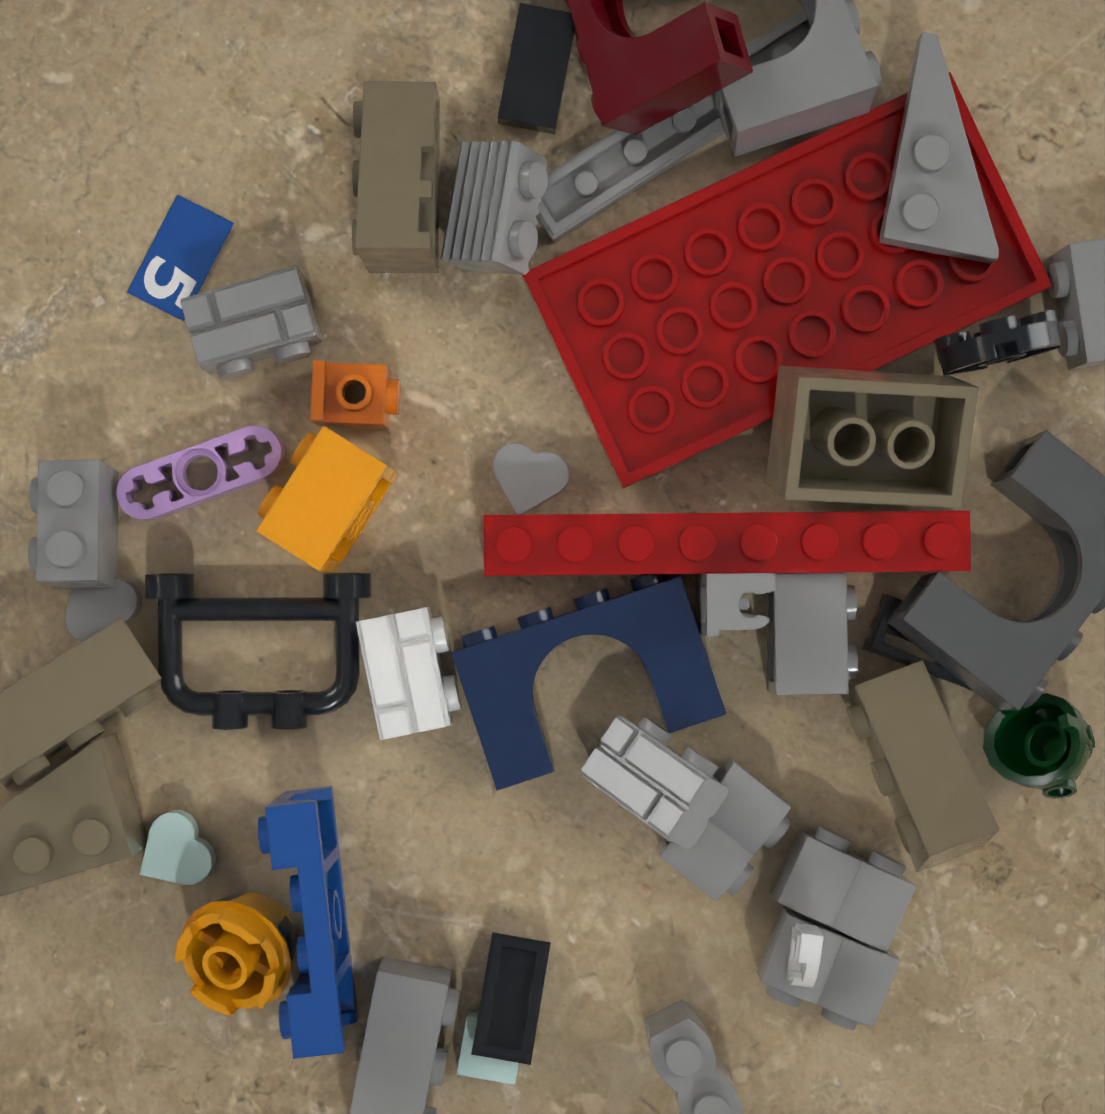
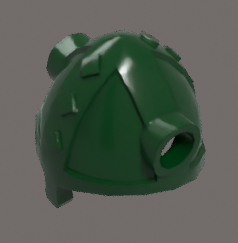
M1048 693L1042 694L1028 708L1021 707L1019 711L999 710L993 715L984 732L983 750L992 768L1003 778L1028 788L1040 789L1045 797L1052 799L1069 797L1077 792L1075 780L1081 774L1088 759L1091 757L1093 748H1095L1092 729L1082 718L1080 711L1068 700Z

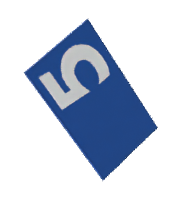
M177 194L127 293L184 321L185 317L180 303L181 299L199 293L234 223Z

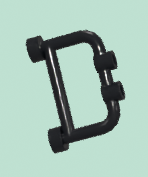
M371 573L323 574V597L194 598V574H145V598L158 599V673L161 676L162 692L172 705L184 713L212 716V728L219 730L247 728L248 716L270 715L271 728L302 729L307 727V715H322L337 711L349 702L357 690L360 674V649L356 622L359 621V598L371 597ZM182 621H335V681L331 687L319 692H307L304 690H278L272 692H248L244 690L193 691L186 685L183 679Z

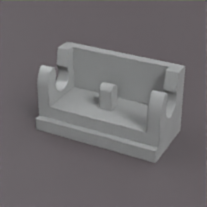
M776 573L695 574L696 624L701 635L707 637L720 636V630H756L769 623L770 620L766 616L741 613L740 610H747L750 607V601L741 597L751 592L760 595L776 591Z

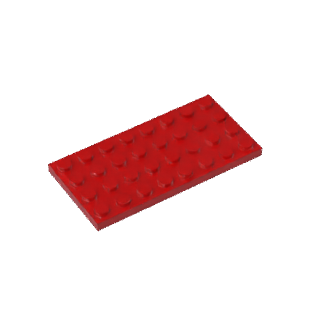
M951 72L949 77L999 248L998 259L992 264L879 243L907 93L871 109L869 113L843 122L532 268L526 275H522L622 489L773 419L779 366L875 371L934 343V340L954 334L1053 286Z

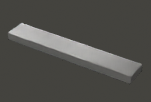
M804 9L746 45L752 66L789 53L805 39L810 29L808 16ZM716 92L637 135L614 130L549 172L547 189L541 197L542 201L538 204L540 212L536 215V219L552 244L723 135L725 131L715 107Z

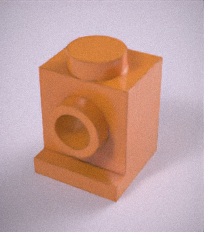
M313 360L310 420L318 426L324 425L328 427L389 429V415H399L401 387L400 379H391V370L387 365L334 363L324 360ZM353 383L363 384L366 389L364 399L357 404L348 403L345 399V391Z

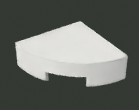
M795 923V926H792L787 972L789 985L812 988L816 982L824 936L815 925Z

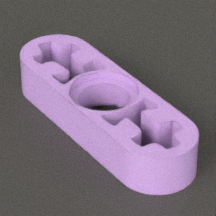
M248 426L128 470L120 478L117 485L116 496L122 510L133 518L157 520L276 476L285 464V445L277 434L262 426ZM254 438L263 445H271L272 452L264 456L265 467L259 469L252 462H243L235 465L233 468L239 474V478L231 481V468L227 459L220 452L221 449L228 447V455L235 458L251 450L249 441ZM198 457L211 458L218 470L215 483L206 490L194 489L189 484L186 476L189 464ZM172 467L173 481L178 490L183 494L182 499L176 501V491L166 490L152 497L154 507L150 509L147 504L134 501L133 494L141 490L140 480L144 478L147 483L153 485L169 482L172 479L166 473V469Z

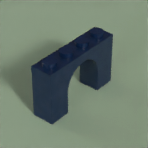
M665 574L643 575L630 580L632 592L610 598L608 589H601L573 599L577 610L554 617L551 607H547L517 617L520 629L498 636L493 625L461 636L464 647L454 650L451 654L497 791L554 772V763L534 704L533 683L537 670L545 657L559 644L582 635L608 636L626 644L637 654L646 670L664 727L668 733L726 715L681 576L667 580Z

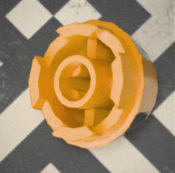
M256 892L237 893L210 902L195 910L183 926V934L177 941L175 963L183 960L185 971L195 984L189 990L190 994L207 1008L228 1016H233L237 1009H252L255 1007L262 1009L265 1004L278 999L289 984L297 938L293 921L285 909L276 901Z

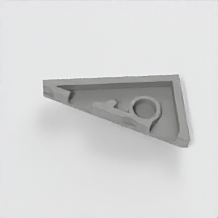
M922 32L916 44L879 243L992 264L998 259L999 248L937 34Z

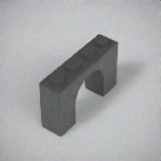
M1047 430L1025 439L991 483L995 489L1042 525L1055 544L1059 558V579L1056 590L1044 609L1024 622L1004 619L989 611L939 571L921 576L887 621L889 625L997 710L1019 711L1021 707L1028 708L1036 702L1047 687L1048 681L1044 678L1046 673L1056 660H1064L1079 645L1083 637V633L1079 629L1091 613L1096 614L1105 608V476Z

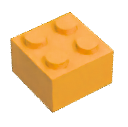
M323 425L317 436L309 432L296 448L290 461L291 464L296 466V469L284 488L276 484L263 500L257 513L258 516L263 518V521L256 532L318 571L337 572L395 481L398 473Z

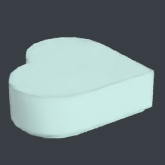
M171 810L160 815L152 823L139 875L183 885H194L203 881L213 871L216 864V854L211 844L199 837V827L190 813L183 810Z

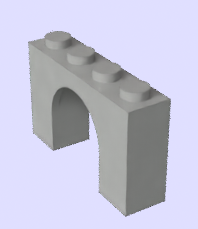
M797 0L808 16L810 31L805 39L789 53L752 66L753 73L716 92L715 107L734 157L869 113L877 87L881 85V73L875 55L872 51L865 52L859 39L860 19L853 0Z

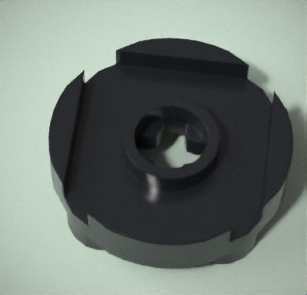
M1048 310L1019 319L1020 326L1017 315L987 321L979 325L980 332L973 334L974 338L972 339L970 331L954 333L935 339L934 343L943 375L950 376L988 368V365L1005 361L1011 363L1060 348L1063 344L1056 311Z

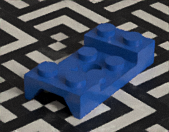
M332 786L285 791L265 807L266 816L259 817L260 850L262 854L270 853L272 870L297 867L298 875H291L290 900L293 912H302L305 936L297 938V962L300 975L294 985L290 986L289 992L286 995L287 1001H281L279 1004L280 1033L283 1040L291 1039L293 1059L340 1054L345 1051L343 1026L356 1023L359 1018Z

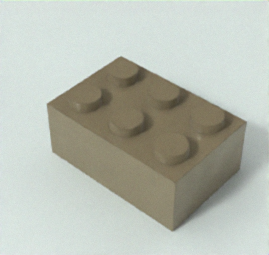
M779 366L766 484L785 500L962 508L979 387L953 376Z

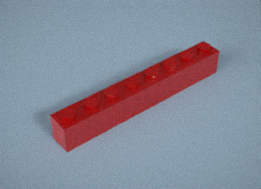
M970 510L483 515L484 576L971 571Z

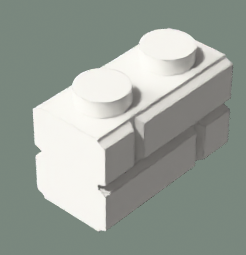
M425 607L357 621L356 626L379 739L385 740L450 726L454 722L452 711L460 710L462 707L455 674L444 676L440 653L450 651L443 616L432 618L431 608Z

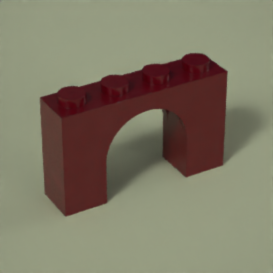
M565 0L571 10L578 35L576 41L577 51L581 60L586 65L593 92L591 95L592 107L600 119L601 125L604 127L637 135L753 73L738 16L705 1L646 35L636 37L625 18L623 0Z

